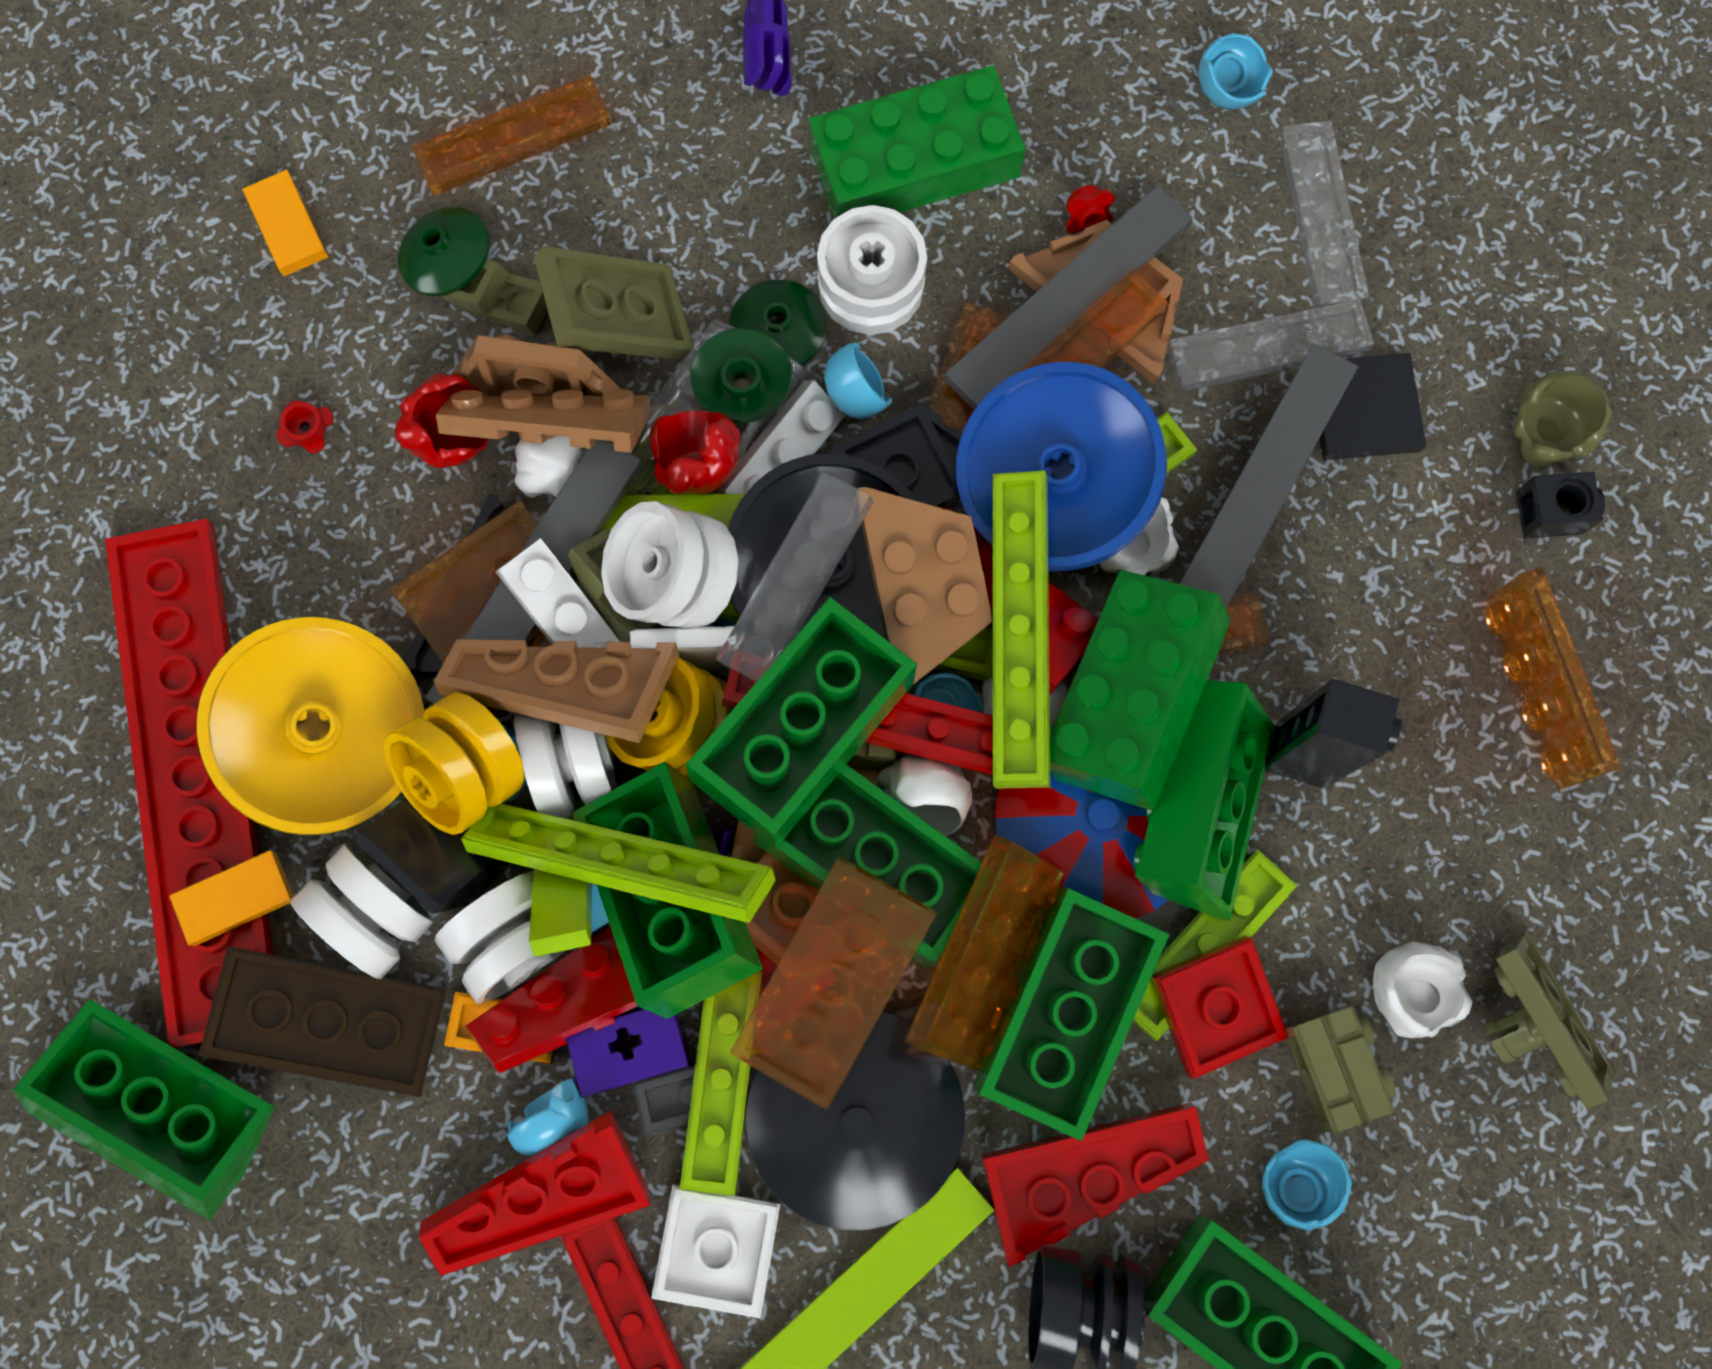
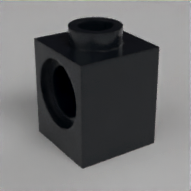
M1595 471L1533 476L1516 491L1524 539L1581 535L1603 520L1605 498L1602 490L1597 488ZM1556 498L1562 499L1567 503L1570 513L1563 511L1558 506Z

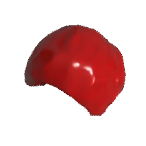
M440 372L430 376L415 391L402 399L399 406L402 414L396 423L394 431L397 442L403 449L409 450L415 457H418L432 467L447 469L451 466L469 463L477 454L486 449L488 438L439 434L436 413L448 398L456 392L463 390L482 391L457 373L450 375Z
M684 411L658 417L650 431V444L656 463L654 475L661 485H665L671 493L677 495H702L718 490L735 471L738 462L739 445L741 443L739 429L723 413Z

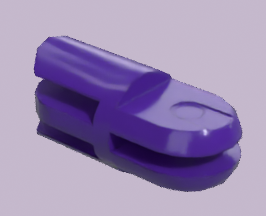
M749 0L744 14V85H753L754 88L766 92L772 89V94L779 96L787 95L791 89L790 37L788 32L787 6L784 0Z

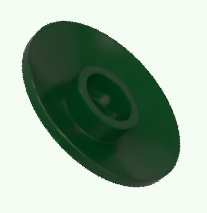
M442 208L423 216L409 229L400 245L398 268L402 278L413 290L427 296H443L460 290L479 274L487 260L490 248L488 231L477 215L463 208Z
M769 280L756 284L740 296L732 309L729 329L748 328L771 336L786 351L793 370L809 362L819 352L825 340L827 321L822 304L806 287L787 280ZM774 313H781L786 316V320L781 324H773L768 319Z
M735 328L714 335L699 348L691 364L690 381L697 401L706 411L723 413L733 423H749L767 417L782 405L791 387L792 368L786 351L774 338L758 330ZM738 379H747L751 382L749 386L744 388H737L733 385Z

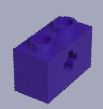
M637 1006L631 1009L630 1014L614 1018L615 1023L595 1031L592 1027L567 1037L581 1098L693 1066L679 1013L669 1019H665ZM627 1029L630 1035L640 1036L642 1045L633 1048L634 1058L629 1059L627 1053L616 1052L615 1043L623 1040L622 1031Z

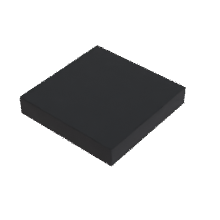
M1411 353L1345 358L1359 367L1320 436L1323 460L1421 452L1426 447V440Z

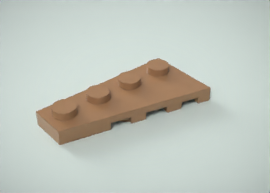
M574 389L557 391L552 396H533L532 392L528 390H512L503 393L501 396H482V392L478 390H463L452 394L436 413L439 434L501 439L507 436L510 431H515L519 433V437L523 439V442L543 444L548 439L556 436H566L570 439V447L591 449L595 445V440L613 441L614 451L632 453L651 415L649 395H634L632 391L626 389L607 391L603 395L584 396L581 391Z
M456 639L434 680V685L439 695L446 696L453 692L469 695L485 706L640 743L676 664L679 652L677 644L669 642H657L656 649L632 648L630 642H608L607 648L577 647L576 641H554V644L548 647H527L525 640Z

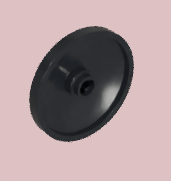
M835 453L806 455L783 463L766 473L747 491L738 504L728 527V531L734 538L739 560L737 582L730 600L749 631L771 650L781 654L829 597L885 638L855 491L857 488L868 487L917 501L909 489L887 470L872 462L850 455Z
M857 1005L834 1007L812 1014L794 1024L773 1043L764 1055L755 1072L749 1090L746 1109L747 1138L751 1155L762 1179L776 1197L792 1211L805 1219L830 1228L841 1230L875 1229L893 1224L915 1213L937 1194L955 1166L963 1142L965 1129L964 1100L960 1083L947 1056L928 1033L918 1025L894 1012L877 1007Z

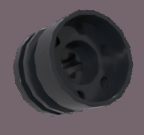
M1040 1245L1033 1267L1028 1319V1358L1030 1368L1073 1369L1078 1348L1085 1349L1088 1369H1106L1108 1356L1110 1369H1135L1145 1330V1295L1142 1289L1141 1268L1138 1258L1120 1254L1113 1274L1110 1255L1098 1252L1093 1261L1090 1276L1083 1277L1079 1251L1070 1248Z

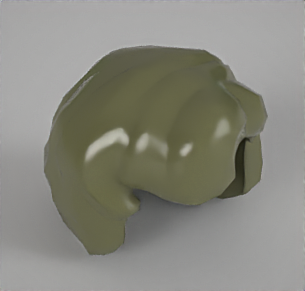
M1575 370L1555 371L1525 385L1520 394L1513 433L1516 438L1520 439L1521 453L1525 461L1531 466L1543 469L1550 465L1566 463L1567 461H1579L1595 451L1600 442L1605 438L1607 426L1612 417V410L1608 404L1606 393L1589 375Z

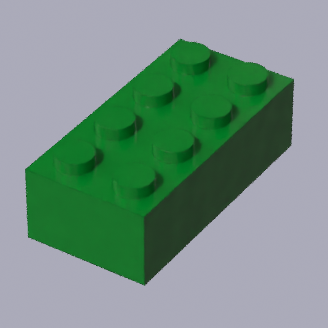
M994 65L808 118L809 148L834 219L852 208L871 205L894 209L900 213L1017 179L1021 176L1026 149Z
M1124 570L1119 571L1050 733V772L1057 781L1155 811L1231 622L1219 594Z
M829 597L686 763L690 781L776 849L914 684L917 663Z
M666 762L572 812L575 821L720 855L694 784ZM597 885L638 1007L669 1019L763 969L746 922Z
M847 764L776 849L756 833L753 843L925 969H928L937 962L997 876V873Z
M1058 888L972 1087L979 1095L1082 1141L1170 934L1069 888Z
M1199 1214L1145 1293V1314L1216 1369H1400L1403 1364L1221 1226Z

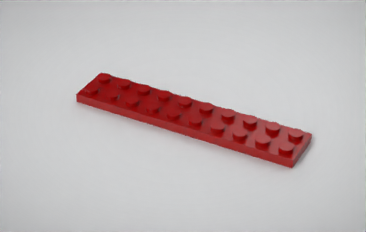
M208 519L105 538L168 1045L175 1049L202 1044L228 946L274 955L268 913L197 946H191L187 944L169 895L260 855L255 821L244 816L221 795L206 771L198 745L197 712L204 686L220 659L231 649L214 524Z

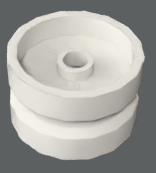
M875 205L852 208L836 217L821 235L817 251V268L821 303L832 320L849 331L867 335L891 332L910 320L921 304L927 266L924 238L914 223L894 209Z
M656 501L641 502L624 512L611 529L603 551L601 576L604 593L614 611L627 619L646 623H659L670 628L705 627L714 622L728 605L737 582L739 560L734 538L722 522L707 515L693 511L684 512L675 506Z
M514 713V727L519 755L523 763L527 785L538 812L562 818L571 817L576 806L574 782L585 805L618 788L614 771V757L612 750L609 748L606 735L560 724V733L555 722Z
M344 843L326 862L328 876L344 894L326 882L310 879L291 899L290 904L307 925L345 959L370 976L382 979L400 959L397 944L385 930L400 940L416 942L434 923V920L412 894L379 863L372 861L352 845Z
M533 871L521 874L482 895L455 915L436 934L434 941L449 963L465 964L471 962L461 982L476 1004H484L514 989L535 976L565 952L561 951L534 957L529 943Z

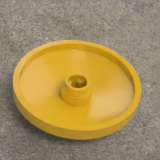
M320 617L293 618L279 621L254 631L240 640L220 659L211 672L200 698L197 712L198 745L204 766L213 784L221 795L244 816L265 827L284 833L297 835L331 834L347 830L371 819L384 810L401 793L387 766L383 745L386 736L400 726L415 718L422 719L424 705L417 683L401 657L377 636L356 625L340 620Z

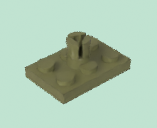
M543 246L534 256L558 347L581 349L587 353H597L600 351L685 360L694 351L670 265Z
M1525 930L1507 939L1496 957L1500 966L1495 968V973L1508 996L1513 998L1518 995L1524 1007L1515 1010L1514 1013L1485 1024L1487 1036L1491 1039L1496 1037V1039L1490 1041L1493 1049L1505 1064L1517 1060L1519 1056L1548 1045L1559 1065L1554 1067L1557 1078L1570 1097L1578 1095L1587 1110L1607 1102L1614 1077L1612 1067L1529 931Z

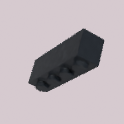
M1332 678L1277 722L1265 770L1322 789L1330 786L1384 755L1386 751L1390 752L1393 750L1402 726V720L1395 717L1400 699Z

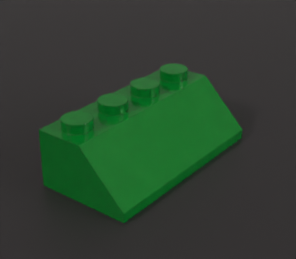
M1207 680L1155 811L1147 809L1149 824L1144 842L1138 845L1134 857L1135 876L1154 895L1228 921L1231 920L1275 731V725L1246 683Z
M91 999L87 1001L13 1088L25 1112L209 1221L245 1174L275 1110L273 1105Z

